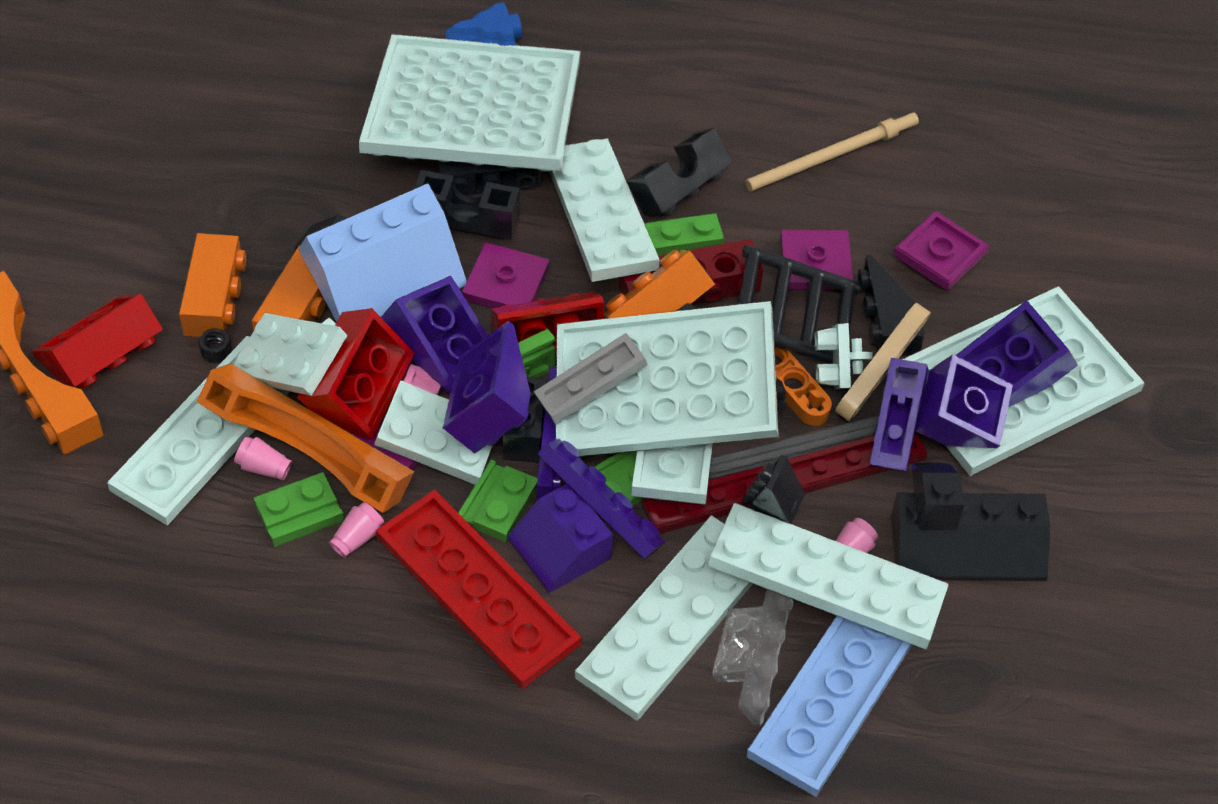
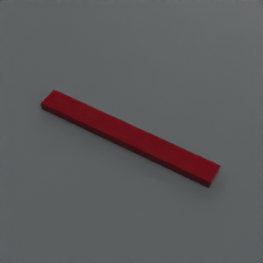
M917 432L908 465L924 461L927 457V451ZM875 435L788 459L805 494L892 470L870 465ZM765 466L708 481L706 504L644 498L642 499L643 510L647 519L658 528L660 534L705 522L710 516L714 518L727 516L734 503L744 507L747 506V503L742 501L743 496L751 481L754 482L758 473H762Z

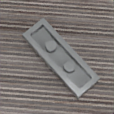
M627 333L535 390L534 393L552 421L557 424L646 367L647 362Z

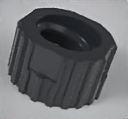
M212 328L203 332L198 340L202 358L209 363H220L232 352L230 336L226 331ZM212 344H223L218 348L208 347Z

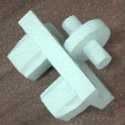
M849 323L836 324L832 328L814 333L816 351L833 350V364L816 365V382L821 385L834 386V390L851 388L850 361H852L853 374H861L863 372V360H872L873 352H862L861 338L851 339L852 352H850Z

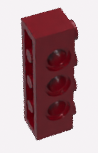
M752 239L688 250L691 251L715 283V285L691 304L706 301L713 302L722 298L740 295L746 260L745 257H742V248L744 245L755 247ZM667 254L659 255V256H658V257H659V268L662 266V264L660 263V260H661L664 256H666ZM759 263L754 292L761 291L764 270L761 263ZM644 273L619 277L618 286L620 292L624 296L635 288L633 282Z

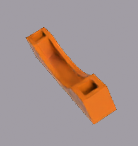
M2 271L0 272V367L3 371L10 369L12 373L9 376L11 383L18 395L25 393L28 399L25 400L31 416L34 420L41 418L44 424L41 425V429L50 445L57 443L65 455L104 436L98 414L82 389L64 385L46 376L33 366L24 355L20 342L21 329L26 315L18 291L6 273Z
M231 363L210 370L197 400V403L227 421L264 432L304 452L333 473L353 496L382 513L400 503L414 474L413 470Z

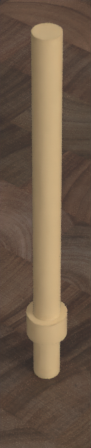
M913 112L895 120L889 118L879 122L877 127L746 179L747 189L752 192L880 139L886 141L898 136L900 131L917 125L919 123L918 116Z

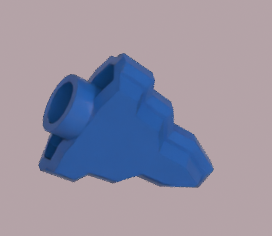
M502 2L488 7L487 10L481 11L479 14H475L470 20L456 23L444 30L445 39L515 46V40L522 39V27L519 14H509L506 5Z

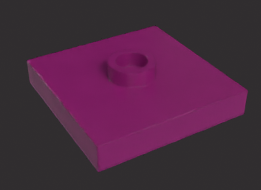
M934 211L895 247L893 256L946 291H949L988 253L990 245L942 214Z
M781 230V256L853 281L848 230ZM791 274L789 289L808 290L810 280ZM823 285L822 290H838L826 285Z
M485 242L462 294L466 301L490 308L534 302L550 268V259Z

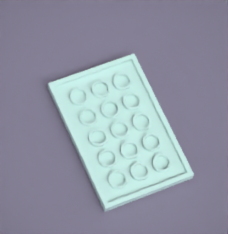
M1059 286L1028 300V302L1067 346L1078 366L1051 387L1008 407L1001 444L998 448L946 446L969 476L1142 391L1144 386L1143 380ZM1020 305L903 360L925 363L930 370L950 355L958 354Z
M771 301L557 324V376L627 333L647 362L646 367L556 424V439L571 443L578 450L580 456L778 437L773 309Z

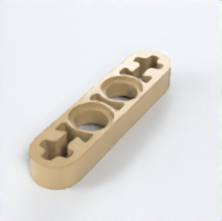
M917 302L911 307L835 409L836 413L849 422L856 416L887 375L891 358L899 359L931 315L930 311Z

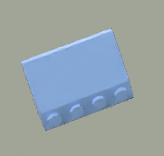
M429 184L308 235L298 249L336 322L342 312L373 308L381 317L396 299L450 275L459 289L464 288L467 282L445 214Z

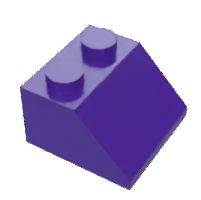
M952 354L929 370L915 431L945 446L996 449L1001 444L1013 385Z
M568 483L539 498L508 535L509 542L548 594L612 559L613 534L593 508Z

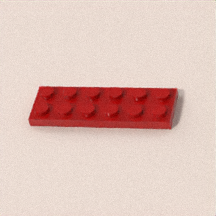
M435 489L376 530L377 539L522 690L581 646L582 637Z

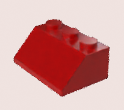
M588 292L490 309L491 333L507 321H510L514 325L519 343L549 329L555 337V342L552 345L555 347V353H557V324L603 319L604 300L601 295L595 292Z
M141 293L121 295L31 352L60 383L71 387L77 386L78 389H82L98 379L96 373L107 367L108 370H111L127 360L125 354L134 348L140 351L156 341L154 335L162 331L163 328Z
M369 308L341 313L335 326L340 327L347 334L346 339L313 395L299 393L297 397L309 410L341 429L365 439H373L397 390L399 382L402 380L415 354L375 310Z

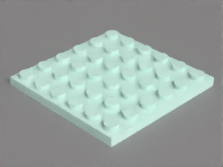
M391 35L360 136L359 153L375 156H401L408 159H434L441 162H467L474 165H500L508 168H534L541 171H561L580 64V51L517 45L500 46L494 43Z

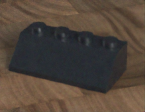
M897 492L891 514L895 563L897 565L937 580L1047 581L1050 519L1046 494L963 493L964 508L957 530H919L915 493Z

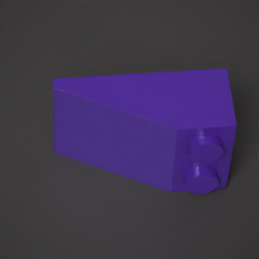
M451 275L396 299L381 316L394 332L414 351L415 354L412 360L448 393L452 389L459 356L488 336Z
M1028 300L955 355L1011 383L1013 388L1008 407L1051 387L1078 366L1067 346Z
M507 321L460 355L443 429L474 454L487 445L492 446L501 435L510 429L520 427L529 414L527 410L531 393L515 328L510 321Z

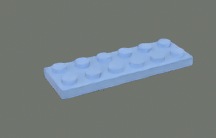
M837 615L749 747L747 758L817 797L913 644Z

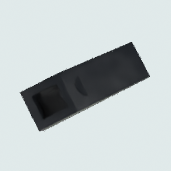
M437 160L438 173L454 176L456 189L464 195L483 193L487 182L520 189L541 187V170L508 168L500 165H474L467 162H441Z
M866 255L864 268L858 270V283H861L860 290H865L866 295L863 299L864 315L866 317L870 316L871 319L869 324L870 343L876 344L878 352L915 302L872 255ZM923 327L901 356H911L921 351L925 335Z
M781 454L774 464L767 462L762 473L759 472L754 482L751 481L742 501L747 503L746 507L792 524L805 493L788 458Z

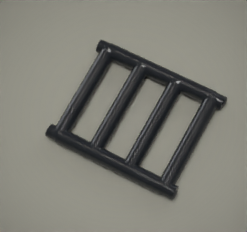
M744 245L742 257H745L746 260L738 305L753 302L759 263L778 269L772 302L774 346L827 364H833V351H816L814 345V333L817 328L823 285L841 290L837 324L849 323L850 332L854 296L859 293L861 283L757 247ZM791 274L810 280L801 340L782 334Z

